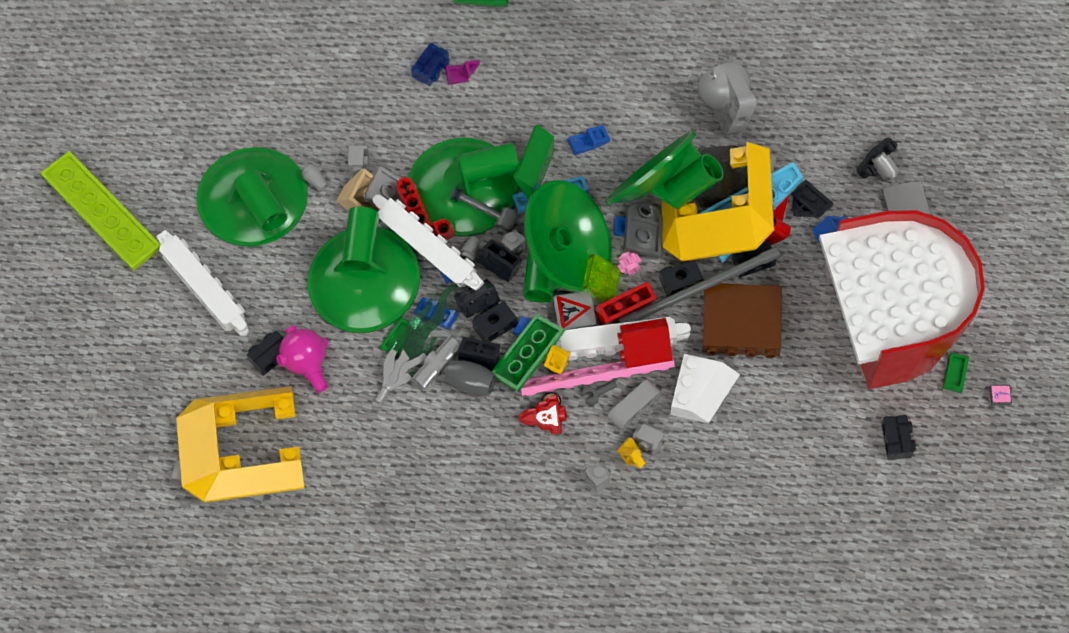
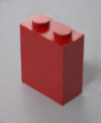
M666 318L619 325L620 333H617L618 343L622 344L623 350L619 351L621 362H625L626 368L673 361L669 326Z

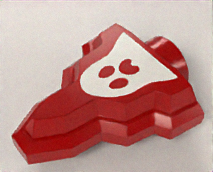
M557 395L547 396L546 401L538 402L535 408H529L518 415L519 422L529 426L537 425L541 430H549L551 434H562V422L567 421L565 405L560 406Z

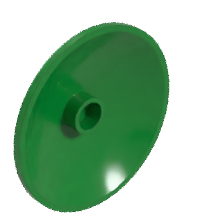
M691 130L642 165L621 183L604 202L609 206L613 203L630 202L653 193L672 207L680 209L722 180L723 169L712 155H701L692 144L696 133L694 130Z
M454 138L442 141L426 150L414 163L408 178L416 185L431 223L446 219L455 230L454 236H473L496 227V218L460 200L457 203L454 199L450 200L452 190H455L456 186H458V189H463V194L499 212L503 207L512 210L514 207L512 195L518 193V184L513 177L519 163L513 142L494 146L479 139ZM418 201L411 202V207H415ZM420 217V220H421L422 222H424V219H425V218H424V217ZM444 226L441 229V233H446L449 226Z
M252 147L233 151L217 160L201 179L197 191V208L200 218L214 236L229 244L252 247L274 242L285 236L297 225L306 209L308 188L306 181L301 175L302 171L289 157L272 149Z
M554 180L539 186L530 196L525 210L524 229L529 250L523 297L531 302L547 303L553 300L554 289L562 288L571 292H583L597 286L605 277L610 265L611 239L601 210L583 189L563 180Z
M352 207L349 209L346 230L329 239L319 249L308 273V292L315 310L330 325L350 333L375 332L398 321L412 306L420 286V267L414 251L398 234L378 227L379 213L368 207Z

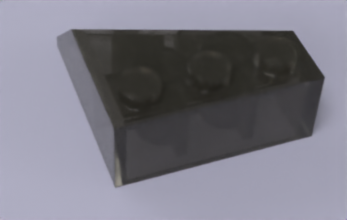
M739 146L698 148L701 155H712L723 169L722 180L696 197L700 207H711L744 189L748 176L747 166L732 169L730 163V149L739 148Z

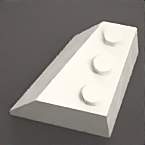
M684 354L670 415L709 424L740 374L723 362Z

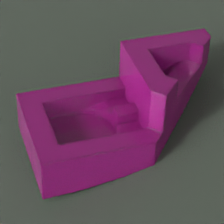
M480 60L465 61L464 65L446 66L445 73L448 85L467 82L478 68Z

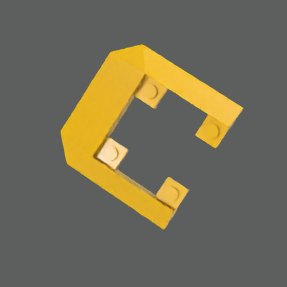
M746 142L747 146L730 149L732 169L745 166L748 168L749 191L748 194L732 196V208L697 214L695 203L686 204L682 208L676 209L662 200L663 249L682 262L756 250L774 231L771 156L769 148Z
M292 386L194 399L176 418L182 488L204 503L305 489L299 447L279 449L281 460L279 463L241 468L239 455L220 457L217 427L237 425L235 412L274 407L276 420L296 417Z

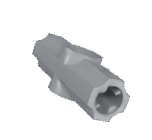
M448 336L436 351L428 354L424 365L412 377V381L419 388L425 390L438 375L441 376L443 374L442 371L447 369L450 361L458 353L460 347L458 341Z

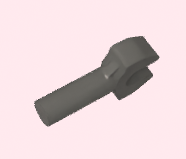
M613 380L596 389L588 385L582 390L581 396L592 394L593 397L586 400V405H595L598 403L600 395L616 388L617 384Z

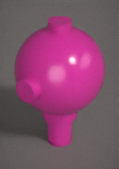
M295 325L285 330L287 335L280 344L279 355L276 356L278 365H284L292 373L304 375L306 380L312 383L317 394L327 390L329 386L323 377V369L321 367L325 359L326 348L329 346L325 337L321 338L310 329H297Z

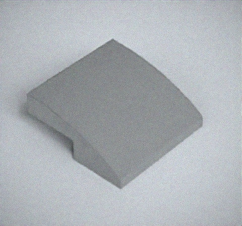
M921 181L902 183L883 189L889 211L917 210L931 215Z

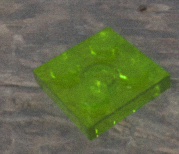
M591 254L589 255L582 289L601 301L606 302L616 297L621 271L600 256Z

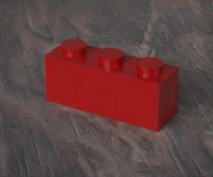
M647 281L598 305L594 312L600 324L607 325L652 303L657 298Z

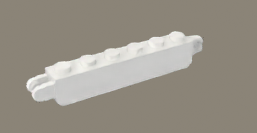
M380 194L373 197V203L380 209L378 213L379 219L459 287L467 285L474 290L480 289L484 282L476 274L477 271L473 268L475 264L468 258L463 260L460 257V251L454 246L449 248L446 245L447 241L438 234L436 237L431 233L433 229L426 223L422 225L418 222L420 218L412 211L410 213L405 211L404 208L406 206L398 199L396 202L391 198L386 200Z
M166 230L158 234L156 237L161 244L159 251L162 254V258L225 331L234 329L240 336H247L249 329L243 314L245 310L239 303H234V298L228 290L224 291L221 288L223 285L217 277L213 278L210 275L211 271L207 265H201L199 262L200 258L194 251L192 253L189 251V246L184 239L180 240L176 235L172 236Z
M665 317L669 326L671 347L677 345V341L689 338L691 331L689 324H675L674 319ZM649 320L565 330L555 345L571 352L568 359L570 361L583 356L594 358L599 354L611 356L623 350L622 344L618 343L617 333H620L619 325Z

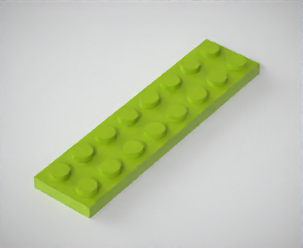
M70 151L40 173L52 188L132 271H135L159 252L161 244Z

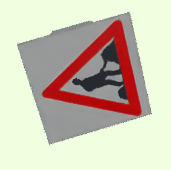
M591 290L553 296L559 327L564 330L597 325Z

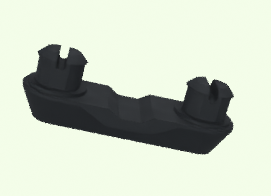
M885 138L875 146L857 166L856 172L864 179L872 176L876 170L872 160L882 152L890 155L897 149V142L891 138Z

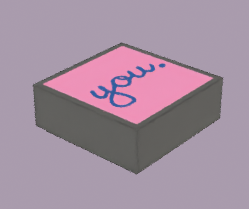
M990 385L991 405L1012 404L1010 385Z

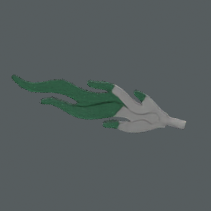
M457 284L448 287L440 295L436 310L426 324L421 326V321L432 308L433 300L431 298L428 300L427 306L410 321L404 335L401 355L395 361L394 358L400 340L396 339L383 364V384L381 391L375 398L376 402L382 404L389 392L411 381L412 377L418 372L416 369L406 373L425 361L428 354L432 351L436 337L432 338L427 349L423 350L425 341L430 333L443 321L447 297L457 287Z

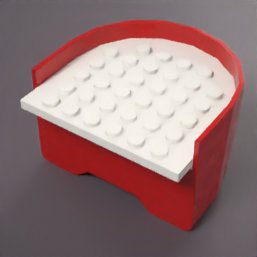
M917 210L884 211L840 220L837 232L819 236L858 364H861L869 390L907 382L929 372L962 336L977 314L985 290L982 261L969 239L944 219Z

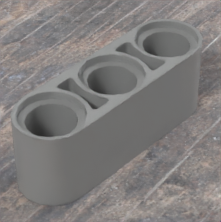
M646 379L609 412L608 418L621 430H624L626 425H630L640 416V412L643 413L654 403V400L657 401L662 392Z

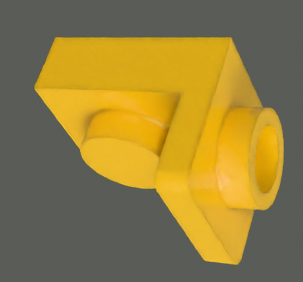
M552 345L544 366L553 372L562 374L568 365L567 361L571 352Z
M627 438L617 452L626 464L641 469L645 464L641 457V449L632 438Z

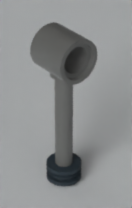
M456 186L455 190H452L450 200L454 199L456 203L460 200L496 218V227L509 233L512 232L519 218L517 212L503 207L499 212L463 194V189H458V186Z

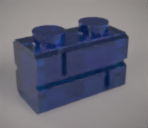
M429 43L411 68L412 77L428 86H431L433 82H437L442 69H446V66L450 63L448 51L441 47L439 48L433 43Z

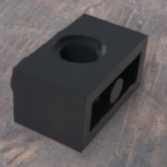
M696 260L684 261L674 267H665L659 274V280L666 297L704 280ZM677 276H683L684 279H678Z
M503 301L500 304H494L487 312L476 315L472 320L473 329L481 340L491 342L516 327L517 317L506 302ZM491 320H497V321H498V322L495 323V324L490 323Z

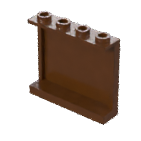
M720 283L705 290L702 353L712 356L718 353L726 354L727 356L742 354L746 357L762 355L766 358L780 356L782 286Z

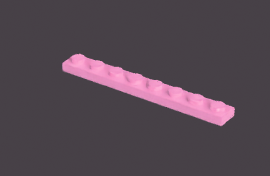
M674 359L669 362L626 368L625 362L619 361L566 371L562 374L555 373L529 378L521 388L522 396H532L538 392H553L560 388L569 389L575 385H590L597 381H610L618 377L627 378L633 374H648L655 370L664 371L670 367H675Z

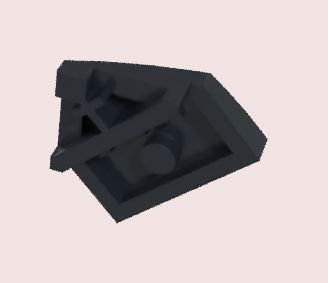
M806 179L792 192L793 216L821 217L833 206V202Z

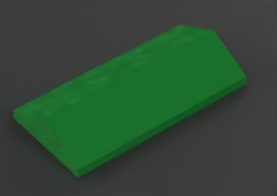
M539 125L534 126L513 177L528 200L532 193L541 186L555 151L554 136Z
M536 314L492 370L496 375V379L509 389L519 392L547 356L552 345H555L564 334L565 330Z

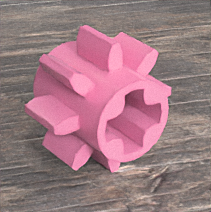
M626 252L619 257L618 261L620 264L617 267L621 273L633 275L639 271V263L642 260L634 252L632 254Z

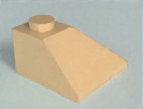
M365 168L359 171L344 185L336 201L348 211L352 207H368L378 212L380 210L378 207L363 199L373 175Z

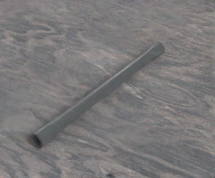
M777 246L752 259L618 319L620 323L639 321L759 265L771 262L781 257Z

